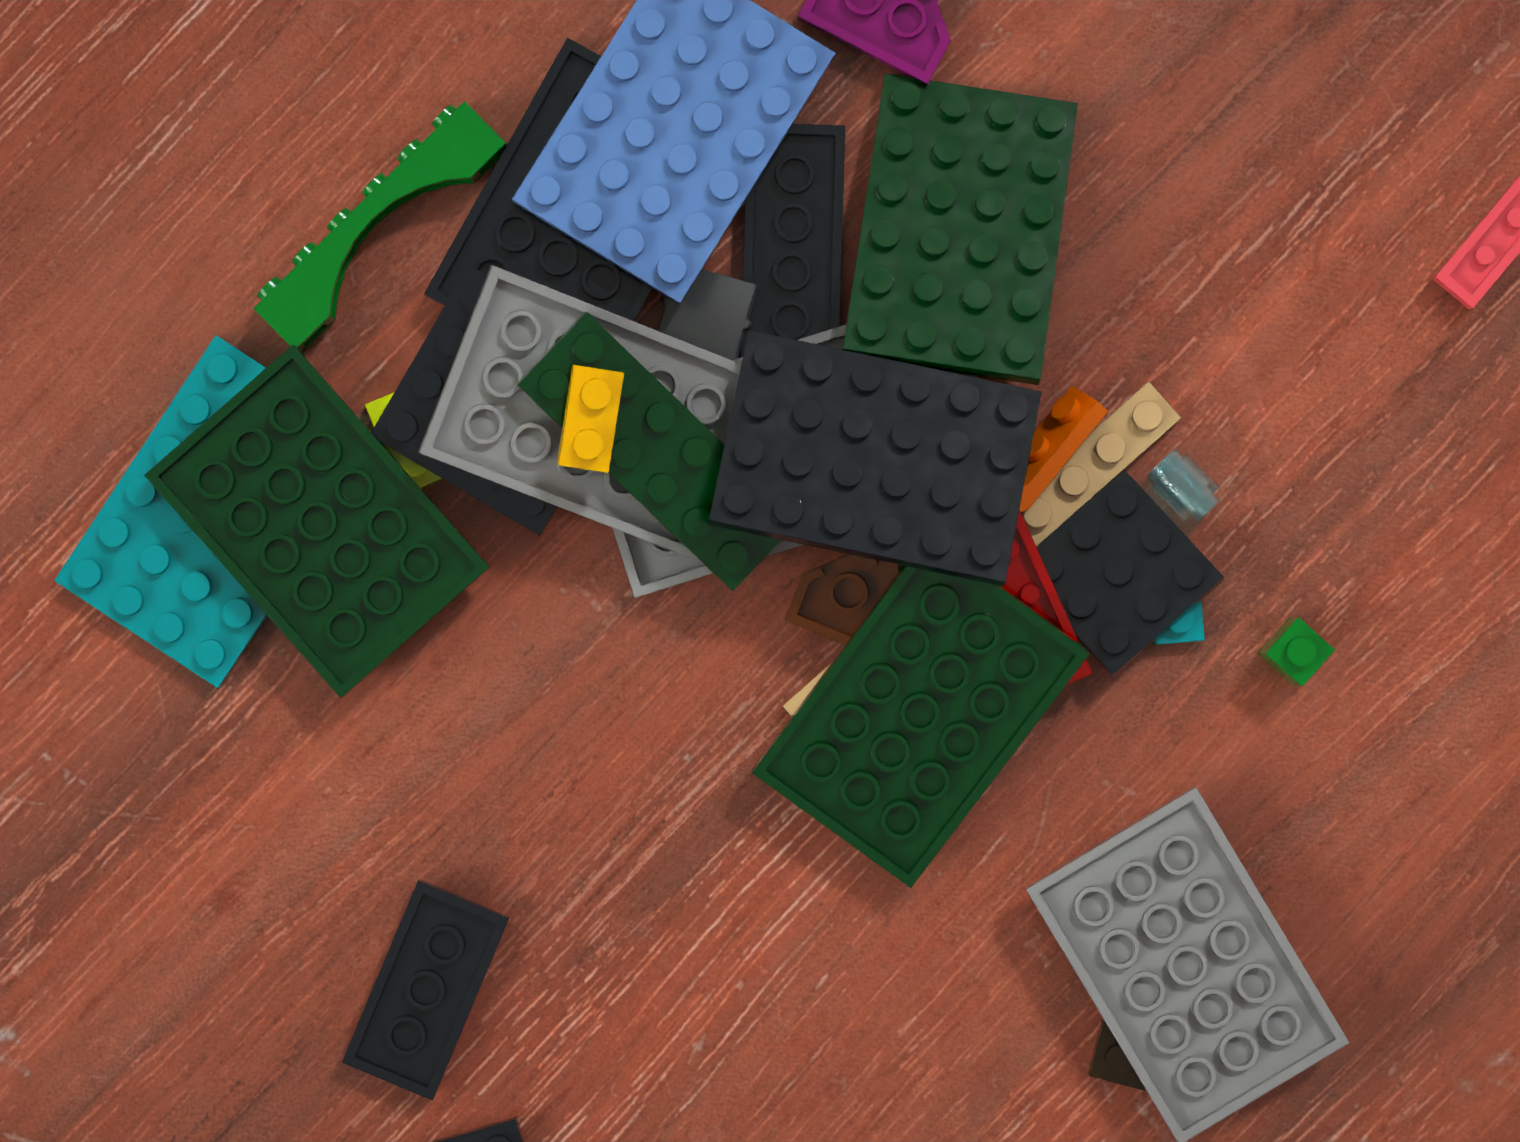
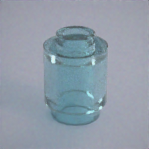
M1173 449L1147 475L1155 484L1152 489L1184 521L1191 515L1200 521L1219 502L1214 495L1220 488L1218 484L1188 454L1183 457L1176 449Z

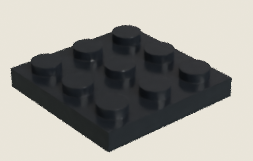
M1123 470L1037 546L1077 638L1113 678L1224 581V576L1126 470Z

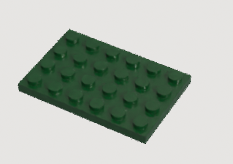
M885 73L843 350L937 370L1039 385L1078 103L931 80L926 85L912 77Z
M295 345L290 346L144 475L340 698L347 695L491 568Z
M904 566L752 768V774L908 887L912 888L1089 656L1090 652L1002 586Z

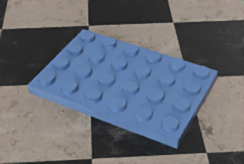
M636 0L512 198V201L681 305L833 61L836 53L751 0Z

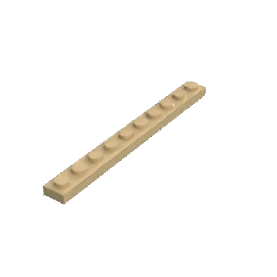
M1147 382L1090 433L1031 507L1021 512L1036 547L1181 419L1150 382ZM831 663L783 705L791 716Z

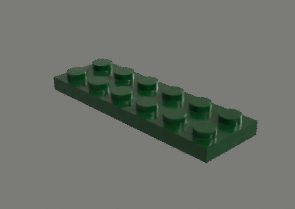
M584 312L516 385L562 428L572 364L623 372L624 378L609 474L730 590L734 591L781 540L708 525L724 444L588 312Z

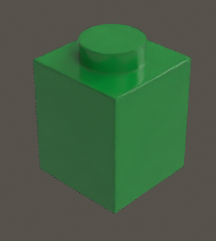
M1289 617L1257 654L1293 686L1303 687L1335 649L1299 617Z

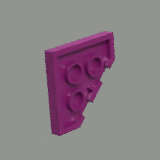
M806 0L797 18L908 77L915 78L926 85L929 84L951 41L937 0Z

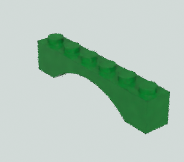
M465 101L458 108L453 104L446 107L431 124L435 130L422 143L415 139L400 152L397 160L401 164L387 177L380 173L371 180L362 191L366 198L353 211L348 207L341 210L327 225L330 233L317 246L314 242H310L292 259V263L296 267L282 280L278 276L274 277L258 292L257 297L261 301L253 309L290 346L295 345L303 353L336 320L338 297L347 268L359 246L377 224L398 207L425 193L449 186L475 184L500 159L507 146L506 142Z

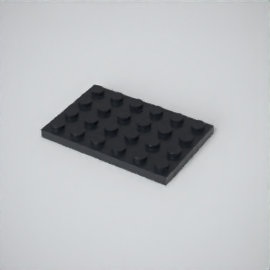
M567 37L424 293L426 297L445 306L469 265L486 275L491 265L626 319L636 321L653 288L512 201V198L601 58L600 55Z
M749 330L708 525L1003 586L1006 582L1042 391Z

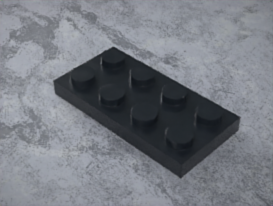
M419 879L342 1063L433 1101L510 917Z

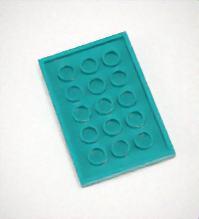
M215 335L54 581L215 687L221 688L268 615L144 476L266 368Z

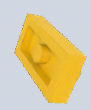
M572 364L557 465L609 473L624 378L623 372Z

